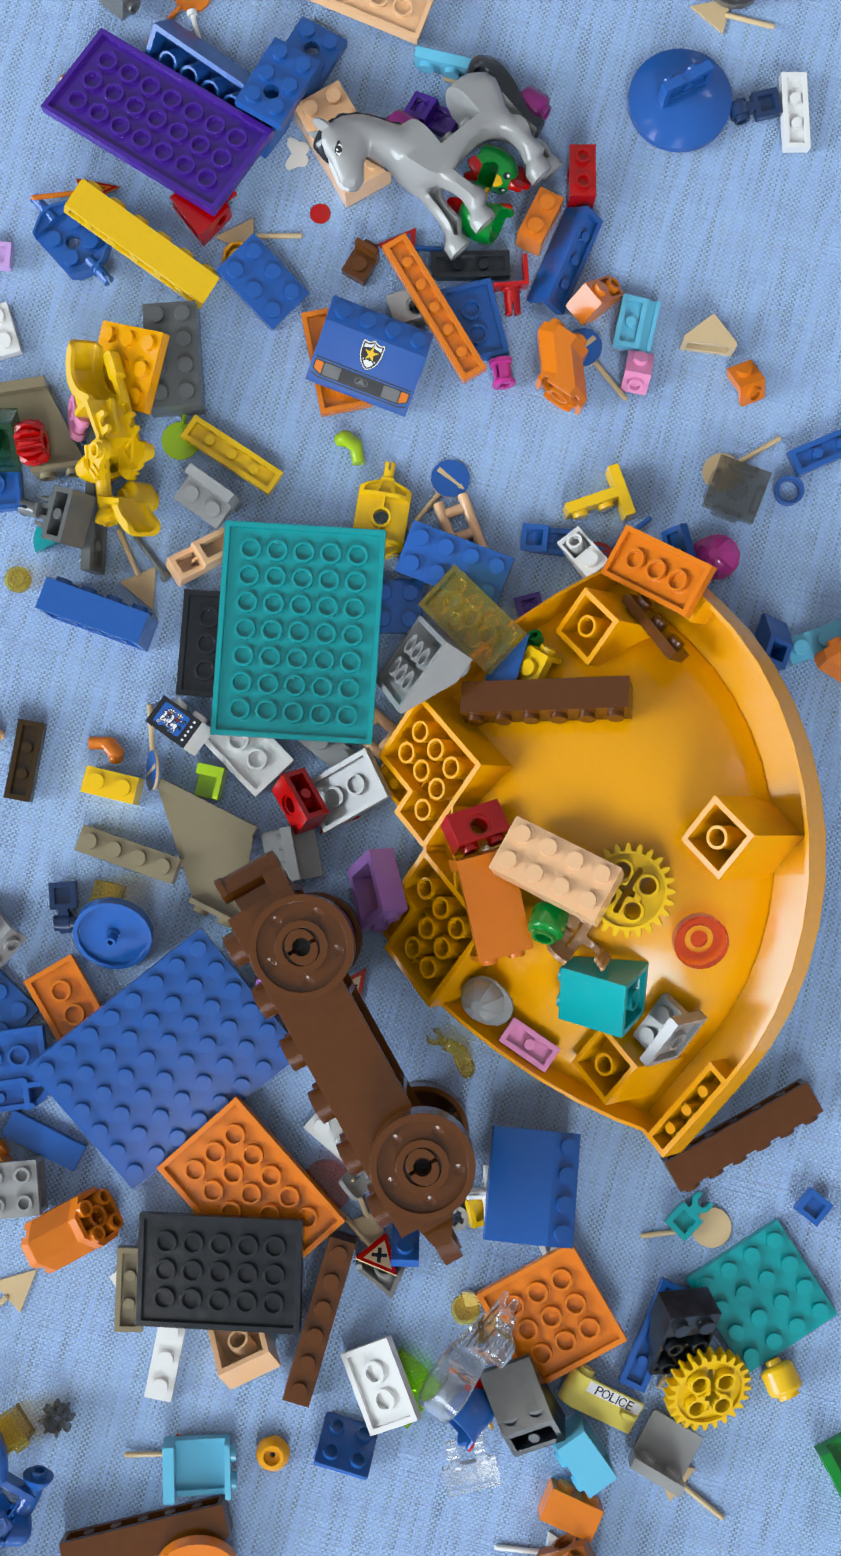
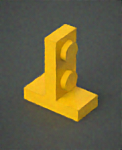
M618 463L608 466L605 472L610 488L565 503L563 513L566 519L572 517L574 520L582 519L588 516L590 511L598 509L599 512L612 508L614 506L613 503H616L622 522L634 517L636 511Z

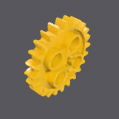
M627 843L625 851H622L619 844H615V853L613 854L608 848L603 849L605 860L615 865L619 862H626L631 868V873L627 878L622 879L615 892V900L606 909L601 919L604 922L602 931L607 930L611 926L613 927V936H617L621 929L624 930L625 938H629L631 930H634L636 935L641 937L643 927L649 933L653 932L651 923L654 922L661 926L663 923L659 915L669 917L670 913L665 909V906H674L675 904L674 901L668 898V895L677 893V890L668 888V884L675 881V878H666L665 875L671 867L661 868L660 864L664 858L660 857L654 860L652 858L654 854L653 849L644 854L642 844L637 847L636 851H633L631 843ZM641 867L643 872L632 888L635 896L629 895L626 897L619 912L615 913L613 909L624 893L621 886L628 885L637 869ZM650 877L655 880L656 890L653 893H645L641 889L643 878ZM634 902L640 906L641 914L638 918H631L626 914L625 908L628 903Z
M709 1346L704 1354L698 1349L697 1356L695 1357L688 1353V1361L686 1363L679 1360L680 1368L670 1370L674 1377L665 1379L668 1386L663 1388L666 1395L663 1397V1400L667 1405V1410L677 1424L681 1422L684 1428L690 1425L693 1431H696L699 1425H701L704 1431L708 1428V1424H712L714 1428H717L719 1420L726 1424V1416L731 1415L735 1417L734 1409H743L744 1406L740 1401L749 1398L745 1392L751 1390V1386L748 1383L751 1380L748 1368L738 1354L734 1355L730 1349L724 1352L721 1346L715 1352Z

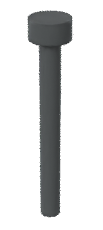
M133 536L161 574L160 579L163 582L168 581L172 577L168 571H164L140 537Z

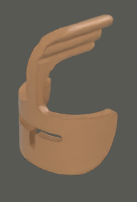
M568 913L569 921L567 927L575 931L580 922H583L582 927L568 946L566 942L573 932L566 927L562 939L551 945H546L547 950L560 963L566 965L579 945L584 943L596 953L594 962L600 971H604L610 962L611 956L600 944L588 937L593 925Z

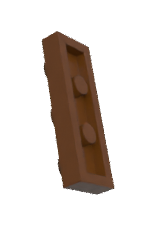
M627 593L621 602L667 659L682 663L689 656L683 648L685 645L683 640L669 631L667 628L669 626L668 622L651 609L653 604L647 597Z

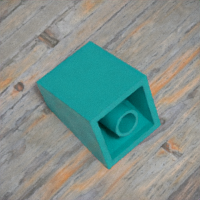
M573 956L566 965L561 966L558 973V981H560V992L556 999V1005L559 1007L558 1019L622 1038L644 1014L649 963L645 961L610 959L605 970L600 971L594 962V957Z

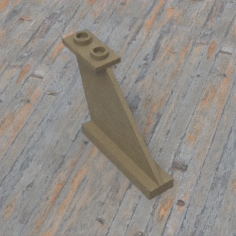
M45 376L0 382V447L20 461L16 446L14 445V426L17 425V422H22L23 420L39 419L45 425V430L48 431L51 456L47 463H42L38 466L28 465L27 467L31 469V473L41 481H53L57 476L63 475L78 477L75 467L83 456L76 442L70 438L69 428L51 395V385Z
M161 778L156 788L159 791L179 857L184 859L182 866L192 895L188 902L194 905V911L204 916L211 913L218 917L216 922L231 928L228 919L241 913L235 900L229 904L224 902L215 886L214 880L220 877L223 878L250 863L253 839L259 827Z

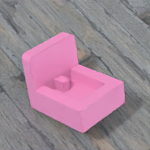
M628 350L620 388L622 391L646 395L652 374L654 354Z

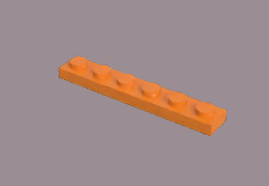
M406 233L382 246L384 254L462 383L465 384L486 372V365Z

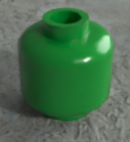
M547 901L535 904L527 927L535 941L551 945L561 940L564 936L569 915L568 912Z

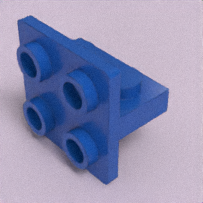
M327 1412L315 1449L314 1464L367 1480L378 1434L370 1436L365 1422Z

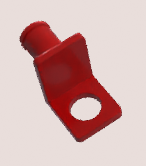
M524 253L521 257V281L493 283L494 292L504 293L506 317L512 316V305L514 316L522 314L519 291L527 290L529 286L527 253Z

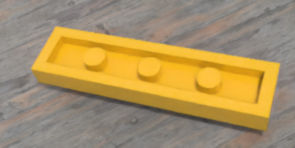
M196 414L180 435L181 439L268 496H270L284 475L283 471Z

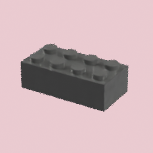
M196 301L142 304L144 329L170 335L151 414L154 418L206 414L201 323Z

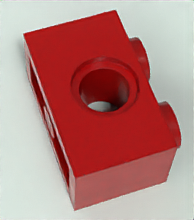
M570 144L566 159L567 208L589 206L593 210L596 198V144Z
M305 767L282 774L272 788L276 800L296 835L318 828L329 814L328 808Z
M498 799L446 815L440 825L453 856L461 853L464 856L471 855L480 849L479 847L489 845V847L497 846L502 843L510 829ZM471 826L480 828L482 834L475 833Z

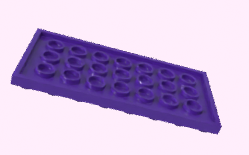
M102 27L41 105V109L46 115L214 217L274 137V132L269 127Z

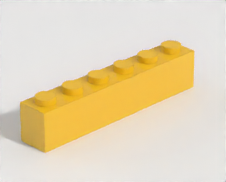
M82 178L65 203L64 213L187 301H196L197 307L200 309L220 279L216 275V271L208 264L203 263L202 265L193 259L194 255L186 248L175 246L171 243L172 239L164 232L153 230L148 226L149 222L139 214H135V216L126 210L125 204L115 197L111 199L102 193L103 189L92 180L87 182Z

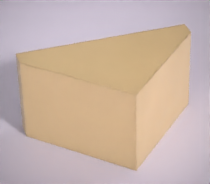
M712 314L684 335L679 350L731 357L736 349L737 342L718 317Z

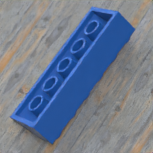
M171 18L153 24L145 54L272 129L274 137L260 155L263 158H267L288 130L294 113L283 130L280 131L236 107L235 99L252 73ZM273 90L265 93V96L269 99L276 98L279 95Z

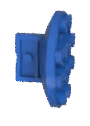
M669 49L650 57L636 71L628 93L629 116L637 132L651 145L669 152H690L711 143L724 129L732 108L731 86L722 68L710 57L690 49Z

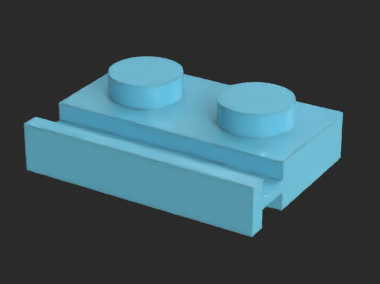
M624 293L612 347L627 351H643L649 354L661 301H649L648 298Z

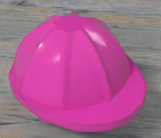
M711 535L693 545L698 559L717 568L711 580L725 579L732 575L739 566L740 551L736 542L726 535Z

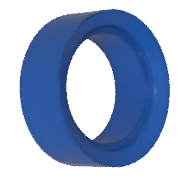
M787 475L782 477L773 489L775 500L783 506L795 505L804 495V484L796 476ZM790 482L796 486L798 494L794 500H786L780 495L779 488L782 483Z

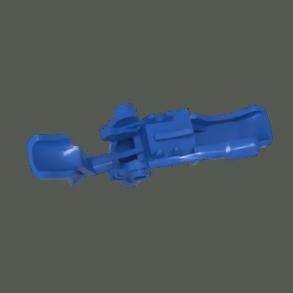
M1 1432L0 1486L19 1496V1500L17 1503H11L3 1492L2 1487L0 1488V1549L2 1547L22 1546L29 1540L32 1531L31 1514L41 1497L43 1489L54 1478L53 1472L43 1465H35L25 1469L23 1479L8 1471V1449Z

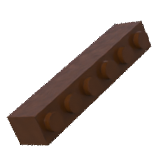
M629 676L462 682L460 714L466 723L473 726H481L484 723L509 725L512 722L537 724L539 721H551L562 724L569 720L591 723L595 720L603 719L611 722H621L624 719H632L633 686Z
M798 1079L694 1138L681 1153L664 1158L661 1157L660 1159L680 1192L684 1190L690 1192L700 1185L699 1182L707 1177L710 1179L722 1174L724 1172L723 1168L726 1166L742 1163L747 1159V1154L754 1150L759 1152L768 1148L771 1145L770 1141L777 1137L785 1138L795 1131L794 1128L802 1123L807 1125L818 1119L817 1115L823 1112V1109L808 1083Z
M335 1230L329 1236L282 1398L284 1401L309 1408L358 1236Z
M218 1494L67 1531L59 1543L61 1556H159L168 1544L186 1536L207 1535L226 1541L227 1538H230L233 1523L228 1501L225 1500V1494Z

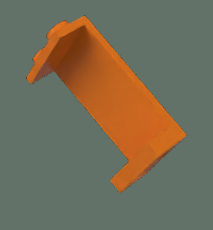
M499 847L448 860L451 872L458 873L476 953L470 955L471 960L481 963L482 966L496 964L499 962L498 958L507 955L508 958L524 956L525 950L533 948L520 887L494 875L489 868Z

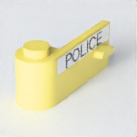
M586 1364L570 1371L557 1393L558 1397L570 1407L629 1434L644 1404L599 1382L594 1376L595 1371Z

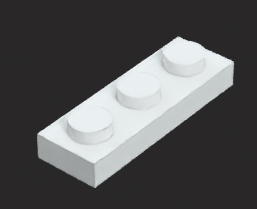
M781 72L778 80L779 99L783 111L780 116L782 153H808L811 148L807 72Z
M158 1327L144 1397L166 1402L172 1401L186 1329Z

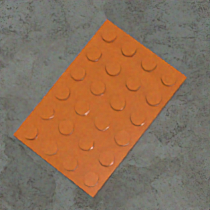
M239 1095L233 1098L157 1167L158 1171L195 1213L304 1218L303 1258L347 1219Z

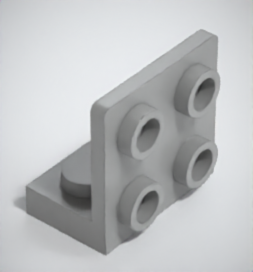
M33 1154L26 1160L0 1162V1219L41 1215L48 1208L44 1157L40 1154Z
M655 1408L652 1410L628 1456L629 1466L632 1470L680 1498L685 1489L683 1476L703 1440L702 1436L688 1427L684 1428L681 1423L677 1424L673 1418Z

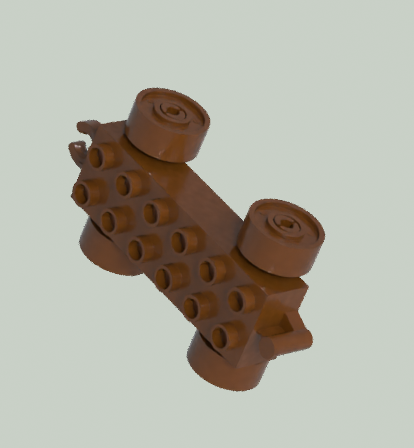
M273 850L223 878L220 877L214 880L215 886L224 902L229 904L235 900L241 913L228 919L233 932L222 937L224 945L238 968L251 962L255 974L261 981L257 986L251 988V993L263 1016L268 1020L279 1014L289 1031L284 1034L285 1037L279 1040V1044L290 1066L295 1072L308 1066L316 1082L312 1084L313 1090L307 1094L319 1119L325 1124L336 1118L343 1130L339 1134L341 1142L336 1144V1147L348 1172L355 1176L365 1170L371 1183L367 1184L370 1194L365 1196V1201L377 1225L383 1229L394 1223L401 1238L418 1229L435 1247L446 1266L463 1256L460 1250L462 1246L452 1228L453 1211L465 1203V1199L472 1189L476 1172V1162L472 1142L469 1137L467 1115L459 1098L447 1087L427 1080L408 1082L348 972L358 960L363 945V930L361 931L357 913L346 901L336 895L325 892L304 893L300 884L294 885Z

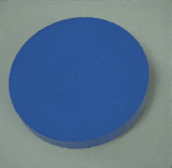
M105 897L96 899L83 907L74 923L73 938L81 954L92 963L109 969H125L140 963L147 956L153 942L154 930L147 914L136 904L121 898Z

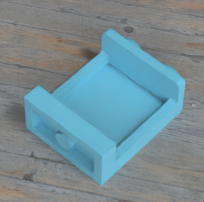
M231 1433L164 1438L162 1447L163 1505L175 1504L176 1497L225 1494V1500H231L232 1490L237 1489V1471H232V1462L237 1460L236 1443L231 1444Z

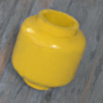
M130 480L117 493V496L135 498V502L148 503L153 512L156 511L159 505V495L150 483Z
M776 1356L765 1362L766 1368L762 1370L760 1376L771 1398H778L780 1402H783L800 1394L798 1389L802 1386V1380L791 1360H781L780 1356Z

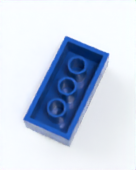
M413 520L395 571L496 609L516 558Z
M57 576L55 580L46 577L35 608L53 619L148 652L158 622L152 617L153 613L149 612L148 608L135 603L130 607L122 602L121 598L107 594L105 598L97 593V590L82 585L81 589H79L78 586L72 584V581Z

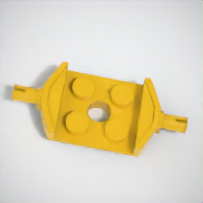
M390 461L385 462L384 474L381 476V479L360 484L353 528L386 530L385 560L401 555L412 500V493L406 487L394 481L396 463L391 462L389 470ZM379 511H383L389 516L388 521L384 524H377L373 519L374 515Z

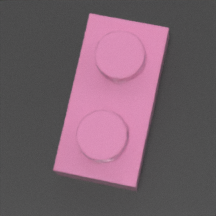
M515 1017L511 1019L498 1039L543 1072H546L560 1051V1048Z

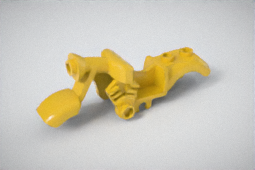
M71 339L66 350L65 366L67 383L77 403L74 414L75 417H89L96 438L90 444L84 445L85 455L77 462L75 471L82 480L95 484L99 508L96 513L95 523L104 527H111L119 523L122 529L131 536H155L159 533L161 524L148 503L135 502V498L113 496L111 482L117 480L120 476L126 480H136V475H139L138 470L143 468L145 462L153 459L155 454L154 446L140 439L138 433L140 426L136 425L134 420L136 413L132 410L130 397L124 381L126 373L119 352L114 350H107L104 353L103 346L95 341ZM103 361L106 367L109 380L113 383L115 393H113L106 384L103 372Z

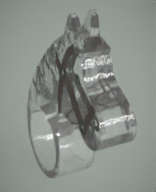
M507 1291L502 1293L487 1313L469 1326L447 1348L427 1376L419 1393L418 1404L440 1422L446 1423L458 1414L468 1400L487 1364H494L501 1369L511 1359L515 1351L512 1331L517 1317L514 1313L519 1301L514 1299L507 1306L509 1297Z

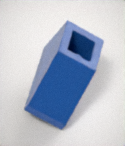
M763 613L755 638L772 660L777 670H785L793 647L787 623Z

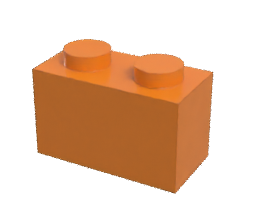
M540 186L517 232L515 246L539 257L562 211L564 197Z
M552 1477L537 1508L541 1521L582 1540L587 1539L589 1543H591L604 1510L601 1500H599L600 1498L597 1495L589 1498L585 1491L579 1492L569 1481L561 1478L558 1481Z

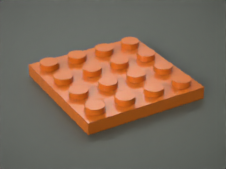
M574 1244L573 1249L555 1248L478 1290L476 1293L487 1315L498 1306V1309L489 1317L490 1321L494 1319L492 1324L496 1331L499 1332L513 1316L499 1336L507 1350L514 1341L515 1344L509 1351L512 1359L529 1353L547 1384L627 1341L624 1330Z

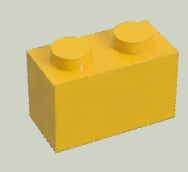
M87 765L80 792L139 806L145 780Z

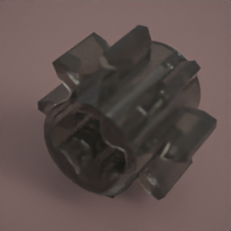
M57 1398L53 1407L48 1403L44 1406L42 1410L45 1414L38 1420L39 1423L44 1424V1434L48 1432L53 1433L55 1438H58L62 1429L67 1433L72 1427L69 1421H72L76 1416V1413H71L69 1408L70 1402L65 1404ZM57 1415L60 1416V1419H58V1421L54 1418Z

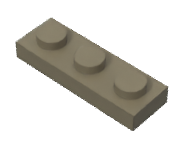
M119 1245L117 1248L114 1332H142L144 1326H135L137 1245Z

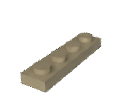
M83 825L74 849L75 851L174 885L184 860L87 825Z

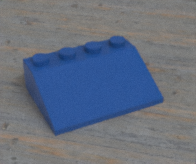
M492 1125L483 1231L484 1240L573 1249L581 1134Z

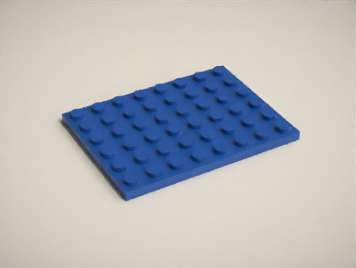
M200 927L31 1061L26 1068L128 1185L134 1189L158 1170L157 1167L233 1098L239 1095L245 1100L289 1065L279 1044V1040L285 1037L284 1034L288 1033V1031L276 1016L268 1020L263 1016L252 996L251 986L202 927Z

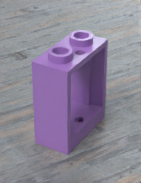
M393 848L368 849L347 869L361 931L383 932L388 929L387 926L399 920V916L408 910Z

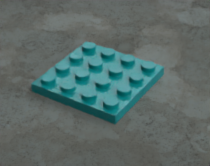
M776 1218L685 1277L691 1288H709L722 1313L716 1327L733 1354H738L749 1370L748 1373L838 1315Z

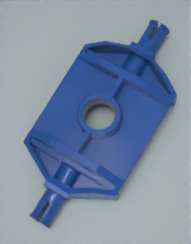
M30 199V202L40 211L32 234L72 280H85L94 275L95 277L98 276L105 286L110 285L109 281L112 283L114 278L107 272L105 264L110 258L112 246L64 213V205L67 200L47 204L43 199ZM77 238L81 240L78 248H68V242L71 239Z

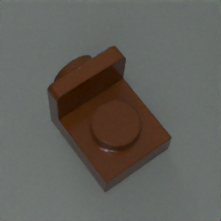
M357 237L354 241L355 248L341 271L343 275L365 286L380 262V251L372 241L368 239L362 240Z

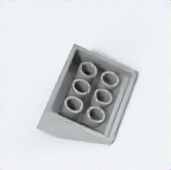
M420 615L378 674L377 684L395 709L403 714L455 684L460 677L467 674L473 659L445 631Z

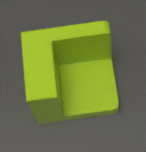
M198 763L196 773L199 776L195 795L221 801L228 770L222 767Z

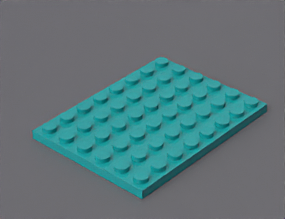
M225 520L211 735L361 745L373 744L386 530Z

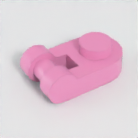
M71 394L67 407L69 435L72 440L83 442L87 435L86 428L90 426L91 422L89 417H75L74 411L77 408L75 397Z

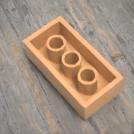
M339 80L301 100L294 111V117L299 129L347 208L390 184L391 173L365 160L364 182L360 189L356 192L344 191L338 187L330 167L314 150V138L308 135V132L318 130L312 121L314 117L328 121L335 118L339 113L357 112Z
M516 816L489 865L494 875L595 927L599 925L624 877L621 867L519 816Z

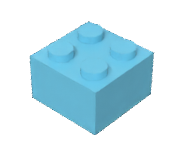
M577 1411L565 1420L566 1440L552 1445L556 1451L554 1455L563 1469L565 1467L569 1468L572 1474L571 1480L579 1492L584 1490L588 1497L592 1498L615 1481L617 1476L609 1454L580 1412Z

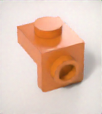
M751 359L727 368V377L738 391L739 404L742 407L765 397V377Z

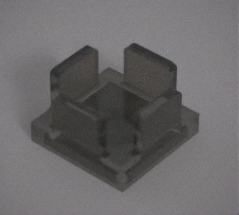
M722 454L715 470L711 473L703 494L704 499L701 506L712 510L710 514L732 523L742 521L751 525L754 522L772 473Z

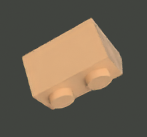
M208 1330L217 1374L231 1390L281 1366L276 1344L271 1333Z

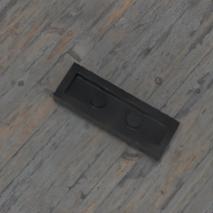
M510 250L463 251L452 261L445 251L431 252V276L436 281H475L491 278V280H510Z

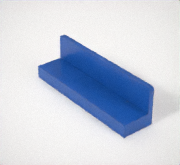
M589 206L565 209L527 297L529 303H544L556 315L564 314L566 310L565 305L572 296L603 224V220Z

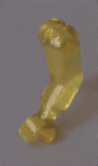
M433 1028V1032L438 1034L439 1038L433 1040L426 1035L427 1042L434 1046L440 1045L443 1047V1050L452 1054L457 1069L463 1078L473 1077L472 1074L475 1073L476 1068L466 1046L451 1038L443 1037L442 1031L439 1028Z

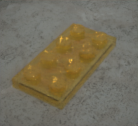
M455 564L418 604L489 675L527 635L505 611Z

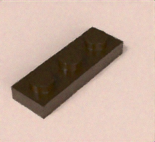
M18 719L3 798L33 803L48 724Z

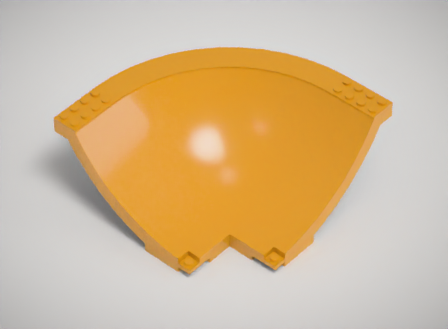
M602 570L554 594L507 626L506 629L525 633L537 629L542 632L544 644L556 650L555 655L563 659L561 665L552 663L545 679L629 676L633 686L632 719H624L621 722H611L603 719L595 720L591 723L569 720L562 724L551 721H539L537 724L512 722L509 725H499L497 723H484L481 726L470 725L464 721L460 714L462 682L485 681L484 678L496 636L470 656L473 660L465 676L460 677L455 684L405 713L378 755L383 761L379 769L392 794L391 798L397 805L394 812L423 847V851L401 882L408 910L399 916V920L387 926L388 929L382 933L388 940L384 948L429 1008L442 1006L459 1023L497 1053L566 1097L612 1120L641 1130L664 1158L681 1153L742 1085L771 1048L793 1009L810 965L820 926L826 881V830L821 787L814 757L796 704L776 666L752 632L708 588H706L690 619L649 599L653 604L651 609L668 622L669 626L667 628L672 634H676L685 643L683 648L689 654L682 663L668 660L621 602L627 593L637 596L642 594L601 574ZM498 799L510 827L516 816H519L603 859L605 858L603 849L608 848L613 854L615 853V844H619L622 851H625L627 843H631L633 851H636L637 847L642 844L644 854L653 849L654 854L652 858L654 860L660 857L664 858L660 864L661 868L671 867L665 874L666 878H675V881L668 884V888L677 890V893L668 895V898L674 901L675 904L674 906H665V909L670 913L669 917L659 915L663 924L659 926L652 922L653 932L649 933L643 927L641 937H638L635 931L631 930L629 938H625L624 930L621 929L617 936H613V927L611 926L607 930L602 931L604 922L601 920L597 927L592 926L588 937L600 944L609 953L611 959L645 961L649 963L644 1014L622 1038L558 1019L559 1007L556 1005V999L560 992L558 973L563 964L549 953L546 944L535 941L531 933L533 948L525 950L524 956L508 958L507 955L498 958V963L488 966H482L481 963L471 960L470 955L475 954L476 951L458 873L451 872L448 861L463 857L464 855L461 853L453 856L440 826L446 815ZM471 826L475 833L482 834L480 828ZM501 844L494 847H489V845L479 847L480 849L475 853L498 848ZM619 862L617 866L623 869V878H627L631 873V868L626 862ZM641 867L637 869L628 885L621 886L624 893L613 909L615 913L619 912L626 897L629 895L635 896L632 888L643 872ZM650 877L643 878L641 889L645 893H653L656 890L655 880ZM520 888L527 922H529L535 904L546 901ZM616 893L614 894L610 903H612L615 900ZM630 902L626 905L625 910L629 917L638 918L640 916L641 908L637 903ZM580 922L575 931L570 927H567L569 930L573 932L569 940L566 942L567 946L574 939V937L582 927L583 922ZM583 943L579 945L572 957L595 958L596 953ZM482 975L492 977L508 991L513 999L514 1010L506 1023L498 1026L487 1025L471 1019L462 1007L461 993L463 986L471 978ZM669 993L688 1013L701 1010L708 1017L677 1059L649 1067L639 1059L646 1049L633 1034L662 994ZM513 1017L560 1048V1051L546 1072H543L498 1040Z

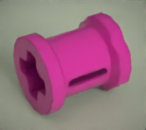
M499 356L489 361V367L492 368L494 376L493 389H508L516 384L515 379L512 378L510 366L512 364V357Z

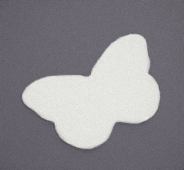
M289 137L287 145L292 154L286 161V169L291 170L296 167L306 166L309 161L306 156L309 152V145L306 142H299L297 139Z

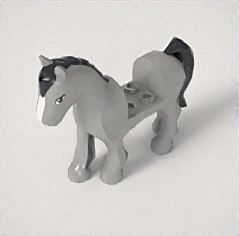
M490 55L475 56L470 61L465 75L454 81L446 90V104L459 129L453 134L449 131L440 141L428 127L417 119H410L401 124V122L397 121L390 122L385 117H378L358 111L339 113L335 118L328 121L314 117L312 121L318 130L308 132V135L314 138V150L330 167L338 187L342 190L356 192L360 189L364 182V162L368 160L385 171L390 172L401 187L420 199L440 224L445 234L444 250L451 261L469 246L470 241L462 234L463 220L445 201L443 189L458 196L464 202L470 214V226L475 234L480 233L496 217L493 210L486 205V191L482 186L465 179L456 170L462 160L472 150L491 141H501L515 146L526 165V178L532 186H535L541 180L543 182L547 181L563 165V162L552 154L547 143L538 138L544 127L545 119L537 116L530 110L510 68L500 59Z

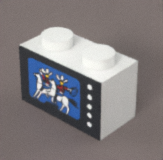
M164 695L148 716L146 722L195 756L210 736L211 728L206 725L208 719L197 711H194L193 714L187 712L186 710L189 706L177 697L172 701Z

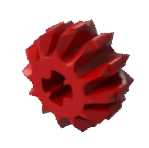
M27 419L17 422V425L14 426L13 437L20 461L26 466H38L42 463H47L51 456V447L45 425L39 419Z

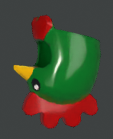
M484 143L479 155L471 156L468 159V165L471 170L463 173L465 179L482 186L483 189L488 187L490 192L504 194L509 190L521 193L522 190H528L531 186V183L526 178L525 168L517 165L510 153L489 143Z
M488 187L484 189L486 191V201L490 191ZM449 197L447 199V204L463 220L462 234L481 244L492 245L499 236L505 219L511 218L514 215L513 205L510 203L493 204L486 202V205L493 210L496 217L480 233L475 234L470 226V214L464 202L459 197Z

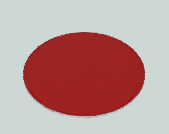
M316 204L310 210V217L317 224L327 222L331 215L330 209L324 204Z

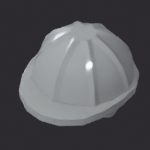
M482 975L471 978L462 988V1007L471 1019L487 1025L498 1026L506 1023L512 1016L514 1010L513 999L508 991L492 977Z

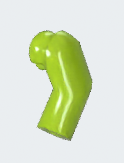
M341 430L340 433H337L334 437V442L338 447L345 446L350 450L352 465L360 466L365 464L362 441L348 430Z

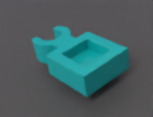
M695 1191L691 1195L689 1205L681 1201L663 1220L684 1242L703 1223L698 1215L708 1212L713 1206L710 1201H707L704 1206L698 1205V1199L703 1194L701 1191Z

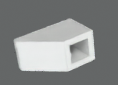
M578 526L557 542L583 579L602 570L608 560Z

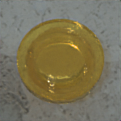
M15 566L6 572L4 582L10 591L22 593L29 589L32 577L25 568Z

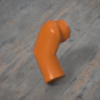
M89 736L88 747L90 750H104L112 764H119L123 761L124 749L115 738Z

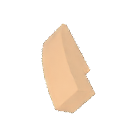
M225 526L192 542L190 547L167 558L165 566L178 587L193 581L222 564Z

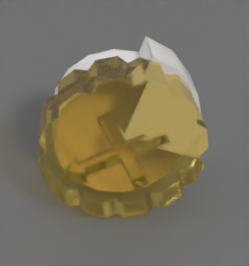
M464 1289L461 1290L462 1293L454 1297V1301L451 1303V1314L457 1323L470 1325L478 1320V1316L481 1313V1305L475 1292Z

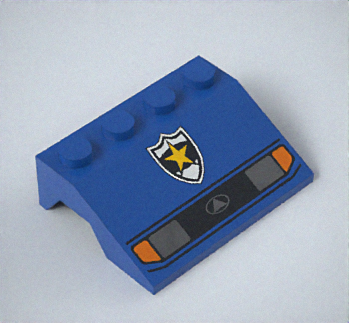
M334 295L327 310L323 328L305 379L405 417L425 364L433 334Z

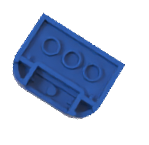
M45 1024L0 1030V1112L20 1109L30 1110L50 1096L46 1089L26 1068L31 1061L48 1049Z

